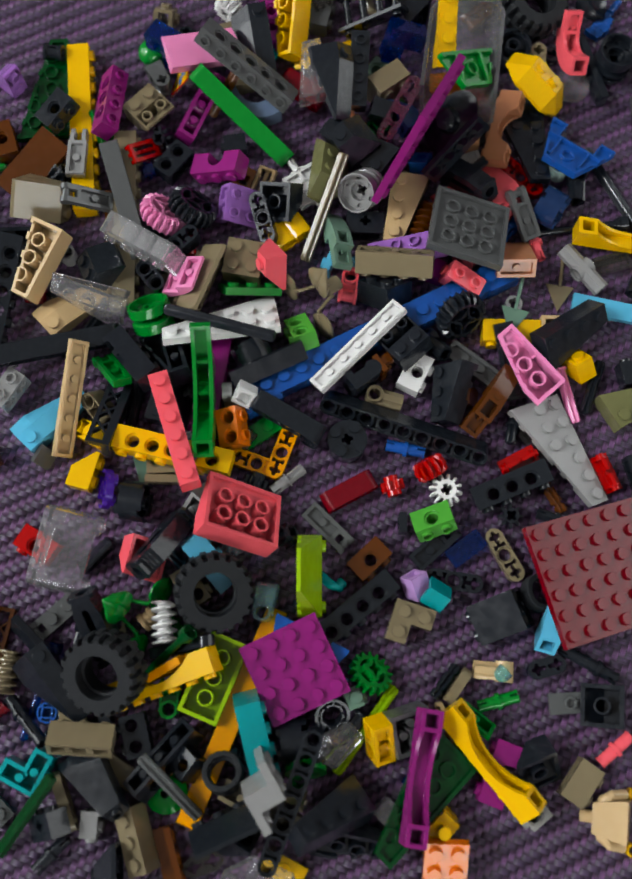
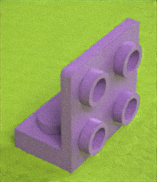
M231 182L221 185L217 208L218 215L215 222L221 224L232 222L256 229L249 197L257 190ZM257 197V201L255 202V203L258 204V205H259V197Z

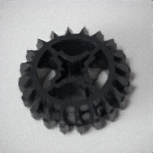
M180 185L169 196L168 207L171 209L170 211L180 221L186 223V225L191 224L199 230H206L215 222L218 215V209L215 207V204L205 194L200 193V191L195 190L193 187L189 188L188 186Z
M463 290L460 294L456 292L453 297L449 296L447 301H443V306L438 307L439 312L436 313L437 318L435 322L438 327L437 329L444 337L459 341L461 337L466 338L468 334L472 335V332L478 330L477 327L482 325V320L486 318L484 315L486 313V305L477 294L470 290L468 292Z

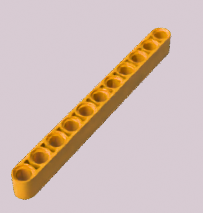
M268 605L253 641L273 632L277 613L285 617L287 613ZM245 663L242 665L204 757L206 760L217 751L225 750L230 752L239 731L232 694L256 688ZM226 761L219 762L212 769L211 779L215 784ZM202 773L196 782L192 783L187 795L202 811L201 817L196 821L202 819L212 792L206 787L202 779ZM181 809L176 823L192 829L191 824L196 821H193Z

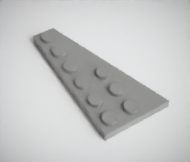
M558 394L549 396L538 406L532 402L507 412L511 418L514 417L520 424L518 427L523 432L526 431L532 438V443L550 464L558 468L562 478L567 479L571 483L575 493L588 508L608 500Z

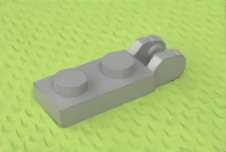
M72 128L67 146L65 175L66 177L85 178L89 140L88 129H83L81 140H77V130Z

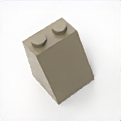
M31 173L12 178L10 217L31 220V217L34 216L45 222L57 224L69 221L71 217L70 205L60 203V196L62 195L60 184L63 181Z

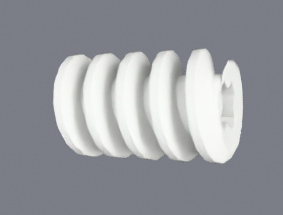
M167 600L151 601V604L157 605L151 608V612L157 614L151 617L152 621L157 622L151 626V629L157 630V632L151 634V637L157 639L151 644H170L178 638L172 636V633L178 631V629L172 627V625L178 623L177 620L172 619V616L178 614V612L172 611L176 604Z

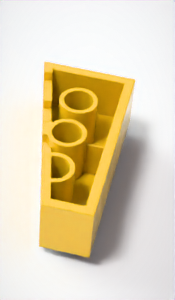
M275 0L274 9L277 10L275 25L278 26V33L276 34L278 57L292 63L306 60L311 0Z

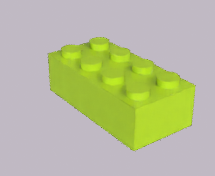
M212 631L211 634H214L223 670L216 672L217 677L204 680V677L198 679V684L186 687L177 710L216 727L244 663L239 648L245 646V644Z

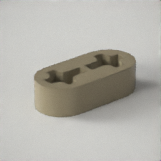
M464 666L442 699L450 705L454 703L470 680L473 672Z

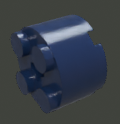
M549 185L544 191L546 195L540 197L533 211L540 225L553 230L562 219V214L570 205L572 198Z

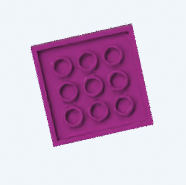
M315 612L239 648V652L261 701L264 700L266 712L273 728L351 691Z

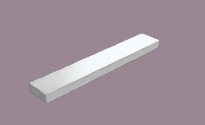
M392 299L309 381L320 392L326 393L408 313L407 310Z

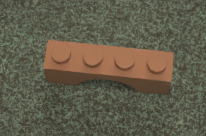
M501 89L499 97L496 98V109L494 114L491 115L490 120L491 127L486 133L485 147L481 150V156H484L485 160L488 161L486 167L507 169L512 151L508 143L502 140V133L511 121L522 117L526 103L523 91Z

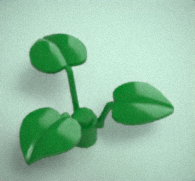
M171 578L158 580L150 590L148 601L133 599L132 594L128 591L112 593L102 599L107 622L115 624L122 620L134 634V638L130 640H135L139 644L137 646L138 649L143 650V652H145L148 645L147 635H139L124 615L129 612L131 603L151 605V608L157 605L151 604V601H168L172 592Z

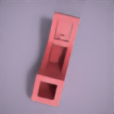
M564 9L562 25L557 27V58L561 69L569 76H586L590 56L582 52L579 42L584 15L583 10Z

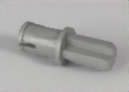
M299 464L287 474L283 473V476L269 487L273 493L279 495L290 485L292 487L295 481L306 474V470Z

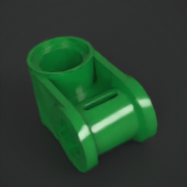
M182 685L180 686L181 690L169 694L168 690L162 692L163 697L159 698V714L164 719H172L178 716L180 711L177 708L181 701ZM168 703H171L175 708L171 716L165 713V706Z

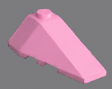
M512 323L497 335L523 392L536 406L546 400L566 381Z

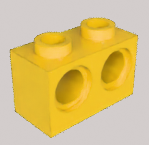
M382 712L364 717L363 727L367 756L377 768L395 762L393 724Z

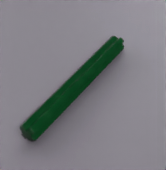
M53 773L45 774L0 840L1 859L8 853L56 783L57 779Z

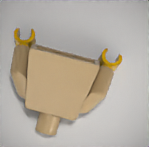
M632 787L610 790L599 795L597 801L593 802L592 810L580 809L579 821L592 823L591 834L595 835L596 840L607 850L624 853L632 858V853L629 852V849L632 847V843L629 842L631 801L629 800H632Z

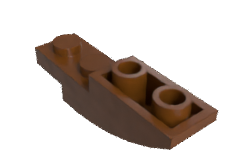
M507 363L503 365L483 391V396L461 425H459V427L475 439L485 426L493 421L518 383L511 366Z

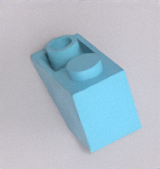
M547 606L535 631L534 650L554 656L561 641Z

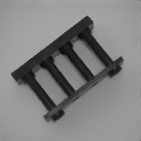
M337 0L343 4L346 26L338 29V33L346 38H351L352 30H368L392 19H399L404 14L409 13V9L402 3H399V0H392V6L383 10L382 0H375L377 13L368 16L366 0H359L361 19L352 22L351 0Z

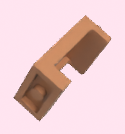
M529 242L506 243L503 267L500 271L496 270L497 278H531L536 276L537 257Z

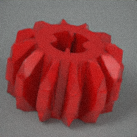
M435 453L413 466L414 474L419 482L425 483L445 473L448 469L447 462L440 453Z

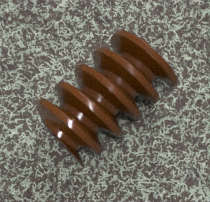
M426 200L420 202L407 235L429 231L434 203Z

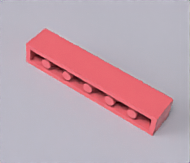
M167 369L147 375L182 493L200 488L202 484Z

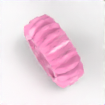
M149 193L142 199L138 209L140 217L147 223V226H151L153 230H157L159 233H164L165 236L168 234L172 236L186 226V223L180 221L170 211L171 209L168 207L169 196Z

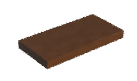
M42 126L0 175V187L11 195L12 178L30 173L49 178L50 175L48 173L53 165L56 163L59 166L66 158L67 145Z

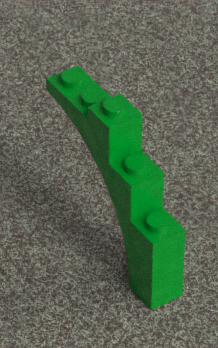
M196 322L189 325L193 370V458L214 457L217 430L214 383L216 369L210 322Z

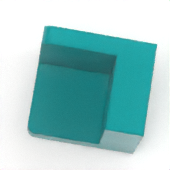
M432 576L429 579L428 589L420 597V602L441 613L451 601L452 588Z

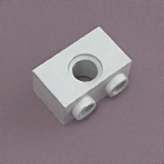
M424 355L406 372L402 371L395 388L415 398L418 392L422 394L427 385L424 382L426 377H431L434 371V366L432 365L435 359ZM418 371L421 377H414L412 372Z

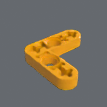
M282 428L270 459L242 448L234 450L235 455L241 453L242 458L247 459V456H250V458L248 459L247 466H245L246 462L241 459L238 462L234 461V466L249 472L256 471L262 473L271 480H279L286 469L297 436L292 434L294 437L289 438L288 444L291 445L289 447L284 444L286 439L284 432L288 433L289 431ZM279 448L287 450L288 453L284 458L276 455V451ZM254 459L261 460L262 466L259 469L251 467V462ZM273 459L277 460L278 462H284L283 465L279 463L278 471H280V473H276L275 475H272V471L270 470V468L274 469L276 465V461H273Z

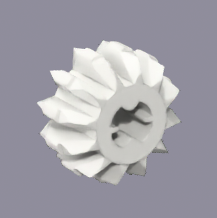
M216 0L214 3V9L218 12L217 15L226 22H230V18L244 7L242 1Z
M441 474L438 476V480L433 479L431 481L433 485L429 486L428 489L433 492L429 497H436L434 504L447 500L450 507H452L453 501L455 503L460 501L457 496H461L463 492L457 490L462 487V484H455L457 477L450 480V474H447L444 479ZM444 487L450 490L447 495L441 491Z

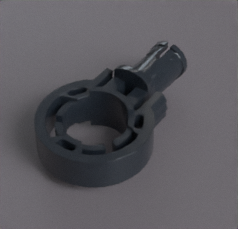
M340 696L313 709L315 719L313 726H319L325 734L319 755L324 754L328 739L332 738V736L336 738L338 731L342 730L349 722L350 710L346 701ZM324 705L327 708L332 706L339 708V717L331 720L323 718ZM316 735L314 743L320 741L318 735Z

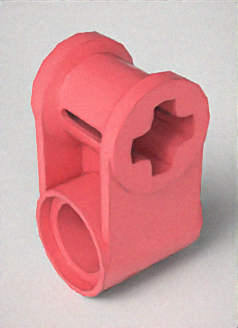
M352 267L350 271L343 270L341 279L343 288L338 291L337 303L342 301L356 306L359 274L355 273V267ZM352 275L355 279L350 281L346 279V276Z

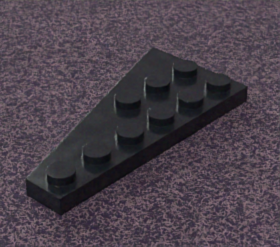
M486 91L485 97L487 101H490L493 112L496 109V98L499 97L501 91ZM526 98L522 117L511 121L503 132L509 143L513 145L516 157H519L522 163L521 167L530 184H549L551 179L549 165L541 160L546 143L543 114Z

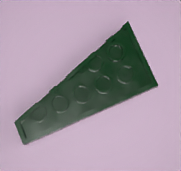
M443 733L437 746L432 768L429 794V824L436 819L477 772L475 766ZM407 777L373 851L390 870L409 850V848H405L399 843Z

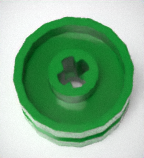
M153 293L132 301L127 306L126 310L129 318L133 321L132 326L137 336L157 335L162 333L163 327L175 324V317L164 314V307L169 303L166 294Z

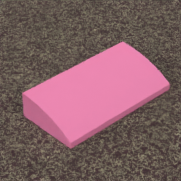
M232 27L224 28L237 39ZM199 32L161 37L170 74L194 71L200 63L207 69L223 67L224 65L193 41Z

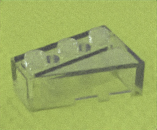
M320 38L302 42L299 108L326 101V92L318 83L320 78L317 71L312 69L308 50L310 46L321 44Z

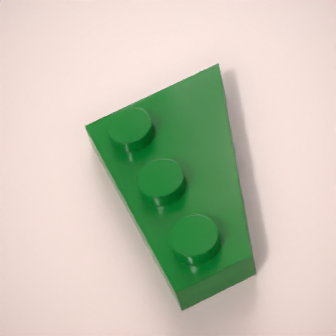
M239 282L218 283V291L225 295L282 296V289L274 283H265V285H258L256 282H246V284H239Z

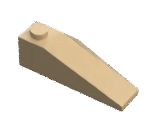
M84 286L46 301L31 314L50 335L68 332L110 299L111 289L109 288L106 293H102Z

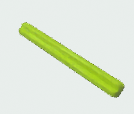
M389 685V688L384 692L368 716L386 711L398 694V688L394 685ZM363 725L332 767V771L336 775L341 776L365 742Z

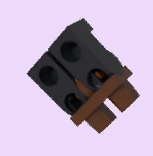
M388 352L381 357L376 353L372 356L371 360L366 362L365 367L355 374L351 370L345 373L342 386L350 396L358 398L367 391L368 387L376 385L378 380L380 382L385 380L387 372L392 369L394 359Z

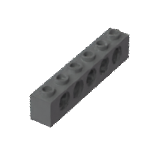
M211 17L193 40L282 114H284L299 93V90Z

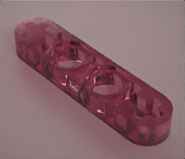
M412 75L402 85L377 130V137L388 142L395 136L422 87L419 77ZM414 82L415 87L411 90L410 93L407 92L411 86L410 83ZM401 96L406 97L408 105H401L399 98ZM396 112L399 115V121H393L390 114ZM388 125L392 126L388 131L389 135L385 137L383 135L384 130Z

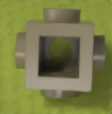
M162 3V5L157 6L153 11L154 27L160 28L162 31H171L177 27L180 21V14L177 13L178 8L172 7L171 3Z

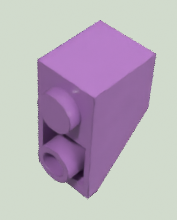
M6 64L0 70V87L15 99L23 94L28 86L16 64Z

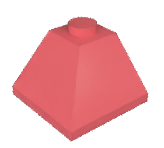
M267 239L257 251L256 267L280 289L286 290L287 254L272 239Z
M136 533L124 536L119 553L122 573L134 576L126 568V565L148 537ZM166 560L152 574L150 578L143 580L150 581L153 583H156L158 580H160L163 575Z

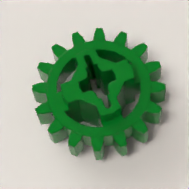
M370 651L367 654L361 652L352 659L349 664L351 669L348 671V674L353 675L350 681L356 682L355 688L361 687L363 694L368 691L370 696H373L374 693L379 696L389 688V685L392 683L390 678L393 674L388 672L390 666L384 665L385 659L380 661L378 659L379 655L372 656Z

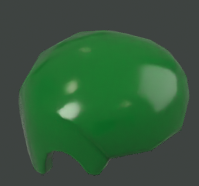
M147 39L139 47V59L144 65H149L157 60H161L163 64L166 62L164 48L159 40Z

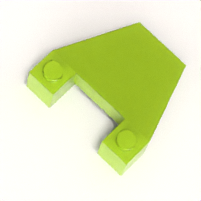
M298 535L297 618H303L313 612L316 613L318 618H322V613H326V601H322V552H326V540H322V535Z

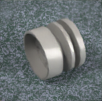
M363 167L347 174L340 180L338 185L340 203L345 209L353 213H361L377 205L371 199L383 180L382 175L377 170L369 167Z

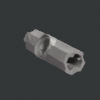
M571 243L564 246L558 252V257L570 269L571 276L576 281H581L594 296L599 294L608 285L595 270L592 260L588 257H583Z

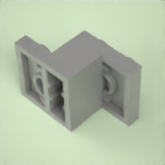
M259 746L253 752L260 771L242 780L240 784L243 799L263 836L266 837L272 833L271 824L273 820L270 816V809L286 800L284 791L287 789L280 771L276 770L273 764L274 761L269 751L264 752L262 747Z

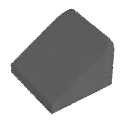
M40 444L31 461L43 469L49 470L57 457L51 456L52 450Z

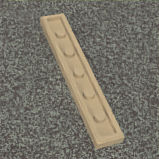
M68 339L51 456L73 458L90 344L87 341Z

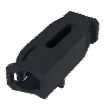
M481 156L473 164L460 158L439 179L440 182L456 191L490 202L498 195L495 178L482 170L488 164L484 156Z
M185 507L170 512L139 548L130 562L127 563L126 568L139 580L150 578L166 559L177 570L180 569L186 560L175 548L187 535L190 526L194 524L195 516ZM184 513L190 518L189 521L183 516Z
M97 585L76 590L66 599L67 603L71 604L74 622L82 637L101 628H108L109 631L111 629L119 630L116 623L110 624L106 620L105 609L102 603L103 598L98 593ZM93 656L99 662L97 665L99 669L110 665L105 659Z

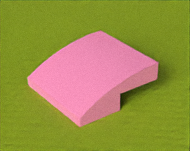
M187 256L185 261L174 262L162 293L166 294L167 297H173L192 291L205 258L203 256Z

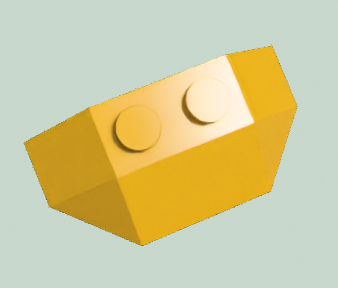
M515 52L505 64L507 69H509L515 86L520 91H523L524 96L540 113L551 118L556 117L563 107L564 84L540 56Z

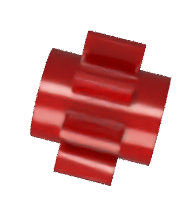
M397 474L383 478L384 483L380 485L382 494L387 493L388 498L402 495L401 489H405L403 478L398 479Z

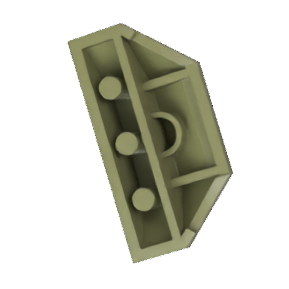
M319 138L315 140L307 197L318 203L321 202L339 153L335 146ZM348 162L345 166L341 179L347 174H349L350 165L348 164ZM338 188L334 199L338 198Z

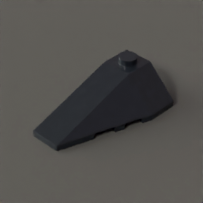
M366 824L311 851L310 855L328 859H337V855H350V859H357V856L369 855L371 859H379L373 851L382 831Z

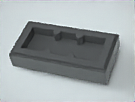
M581 691L547 694L549 715L580 713Z

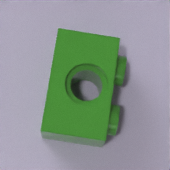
M447 500L409 513L415 534L420 543L430 541L444 534H450L458 529Z

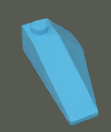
M60 397L24 415L10 428V431L31 452L35 453L40 444L47 447L54 440ZM80 404L79 415L85 410L82 404Z

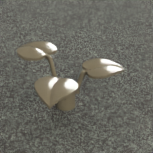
M311 267L308 269V274L312 285L299 289L296 288L292 277L287 274L286 290L284 291L292 300L298 299L297 293L314 288L317 289L323 298H327L319 307L317 313L313 314L316 328L326 339L334 338L332 325L329 319L322 313V309L335 297L334 293L343 288L339 277L334 275L328 279L327 268Z

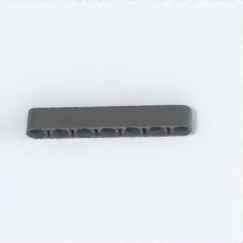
M114 139L99 143L130 257L132 260L145 257L150 254L118 141Z

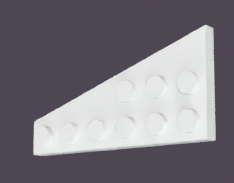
M274 296L261 297L209 313L281 333ZM186 320L163 327V346L191 343L189 325L196 322ZM211 327L212 340L246 337V335Z

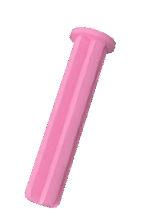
M558 367L556 370L566 379L559 387L562 401L571 423L576 424L581 419L566 374L567 367Z

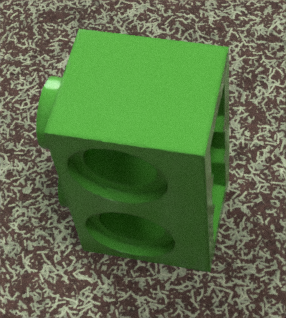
M306 313L284 320L286 328H283V332L289 344L301 340L305 351L320 346L316 330Z

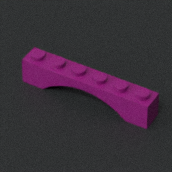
M417 707L399 834V843L405 848L427 851L430 828V783L434 758L442 735L444 711Z

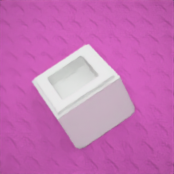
M241 379L233 393L231 402L249 409L258 395V387Z

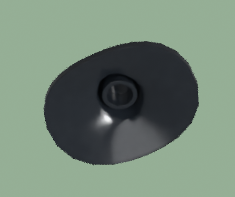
M460 90L447 96L425 133L426 145L431 151L438 153L476 112L479 113L478 100L471 92Z

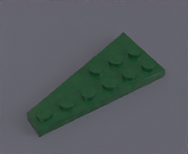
M68 38L54 39L49 42V45L65 46V60L59 61V59L49 58V60L44 61L43 67L38 74V82L35 83L27 107L26 118L22 122L21 133L17 137L19 143L29 142L42 126L58 139H70L69 122L56 135L34 116L57 87L68 94L67 44H70Z

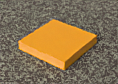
M192 652L176 656L148 673L146 683L162 679L176 672L184 662L187 654Z

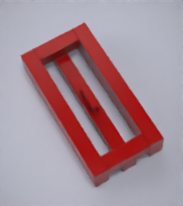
M152 138L128 144L124 147L125 151H129L128 157L133 159L131 161L132 165L152 160L162 155L158 145L153 142ZM152 144L153 146L139 151H134L135 148L143 147L146 145ZM153 151L156 152V153L149 154V155H146V156H142V157H139V158L137 157L138 155H142V154H145V153H149V152H153Z

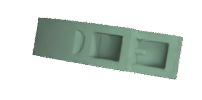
M328 213L323 226L325 243L329 244L332 267L350 271L353 267L351 250L354 247L351 232L342 217Z

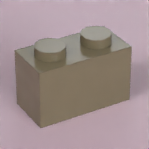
M578 756L556 792L583 810L584 807L587 808L591 804L594 791L602 786L605 773L585 758Z

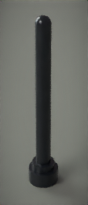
M618 216L614 221L603 222L607 226L619 231H627L629 228L627 216ZM574 225L555 227L553 230L547 228L540 229L542 234L540 237L572 233Z

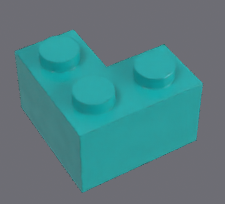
M35 747L28 762L14 755L6 757L0 767V781L30 797L45 774L51 773L60 755L47 754L46 747L39 749Z

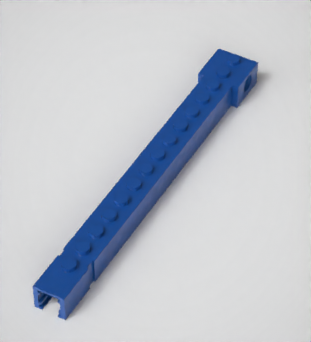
M484 266L475 272L486 280L479 295L482 300L490 299L517 286L520 278H497L496 270ZM452 281L402 306L408 312L406 315L421 329L425 330L436 325V313L439 312L438 307L444 305L443 301H447L449 296L453 297L456 292L460 294L463 290L465 292L468 291ZM368 322L320 344L319 347L306 351L309 359L253 383V385L258 387V393L260 390L266 391L284 402V397L311 385L312 383L309 380ZM376 343L357 362L382 351V347ZM250 407L249 409L245 408L249 420L260 416Z

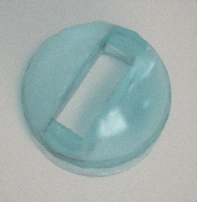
M502 664L496 667L494 671V676L499 682H507L512 677V674Z

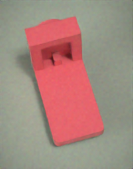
M457 260L442 267L439 273L441 276L438 280L443 285L453 281L465 290H470L478 296L486 283L484 278Z

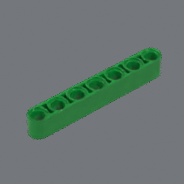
M202 63L189 75V78L281 168L292 158L294 153Z

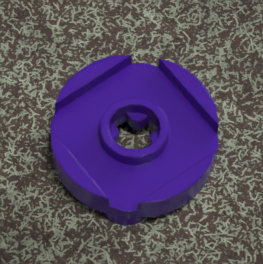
M103 469L102 472L105 473V476H100L98 486V499H102V504H98L100 509H109L116 502L114 486L118 485L119 476L114 474L113 469Z

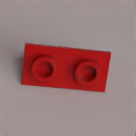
M529 445L496 463L504 475L540 459L537 449Z
M606 452L589 459L606 495L623 488Z

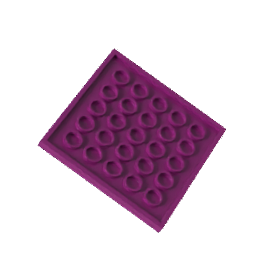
M461 53L458 54L428 101L373 195L371 201L378 204L381 198L385 199L463 71L465 66L462 63L466 56Z

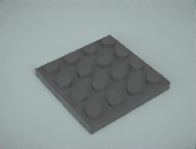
M438 185L426 248L500 271L504 261L510 208Z

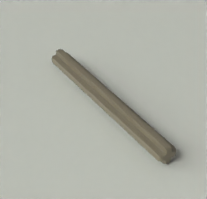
M339 152L300 257L303 261L310 262L349 158V155Z

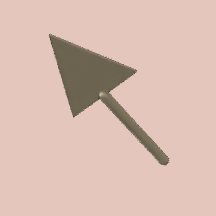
M562 260L558 285L546 284L556 311L560 309L574 289L573 287L562 286L564 262Z

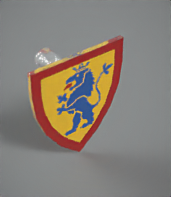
M193 71L177 74L171 98L185 85L196 91L199 87L189 78Z

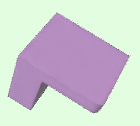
M413 569L399 577L406 599L419 603L420 597L428 589L429 577L427 571Z

